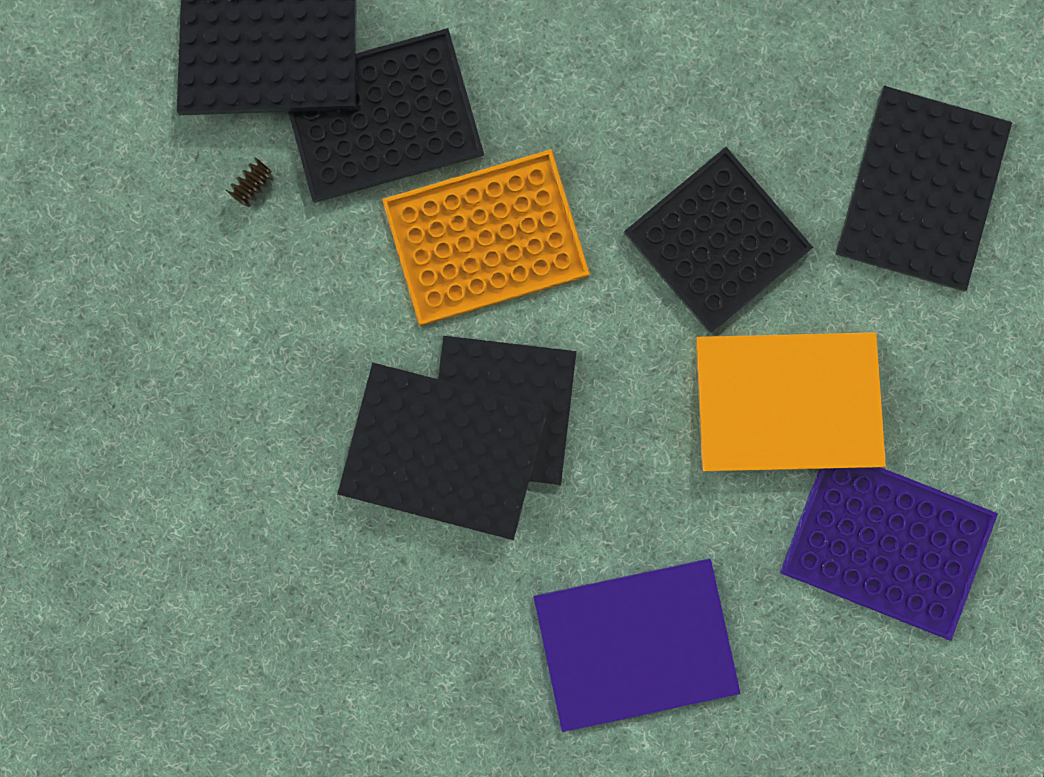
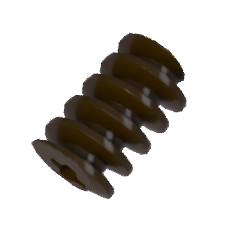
M256 157L254 160L257 165L248 164L251 172L242 171L245 179L237 177L239 185L231 183L230 186L233 192L226 190L239 203L249 208L251 205L248 199L257 200L254 192L263 193L260 185L268 187L266 179L275 180L271 174L272 171Z

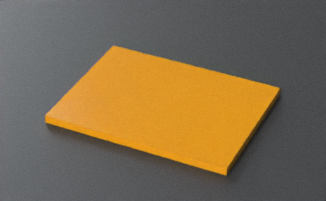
M552 149L382 199L419 326L590 276Z
M876 333L709 336L696 338L702 472L886 467Z

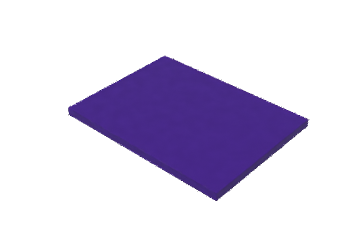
M881 467L819 469L780 573L952 641L998 513Z
M711 558L533 596L562 732L741 694Z

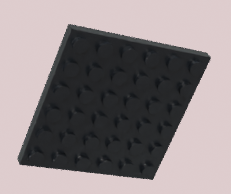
M727 147L723 148L624 231L627 238L709 334L714 332L813 248Z
M443 335L438 379L548 407L529 481L561 485L577 351Z

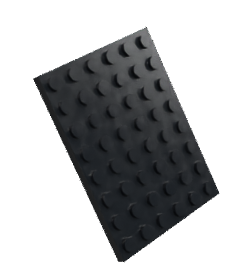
M181 0L177 113L181 116L356 109L357 0Z
M448 28L356 53V109L288 112L309 191L314 203L484 156Z
M883 86L836 255L960 291H967L1012 122Z
M372 362L337 495L514 540L548 407Z

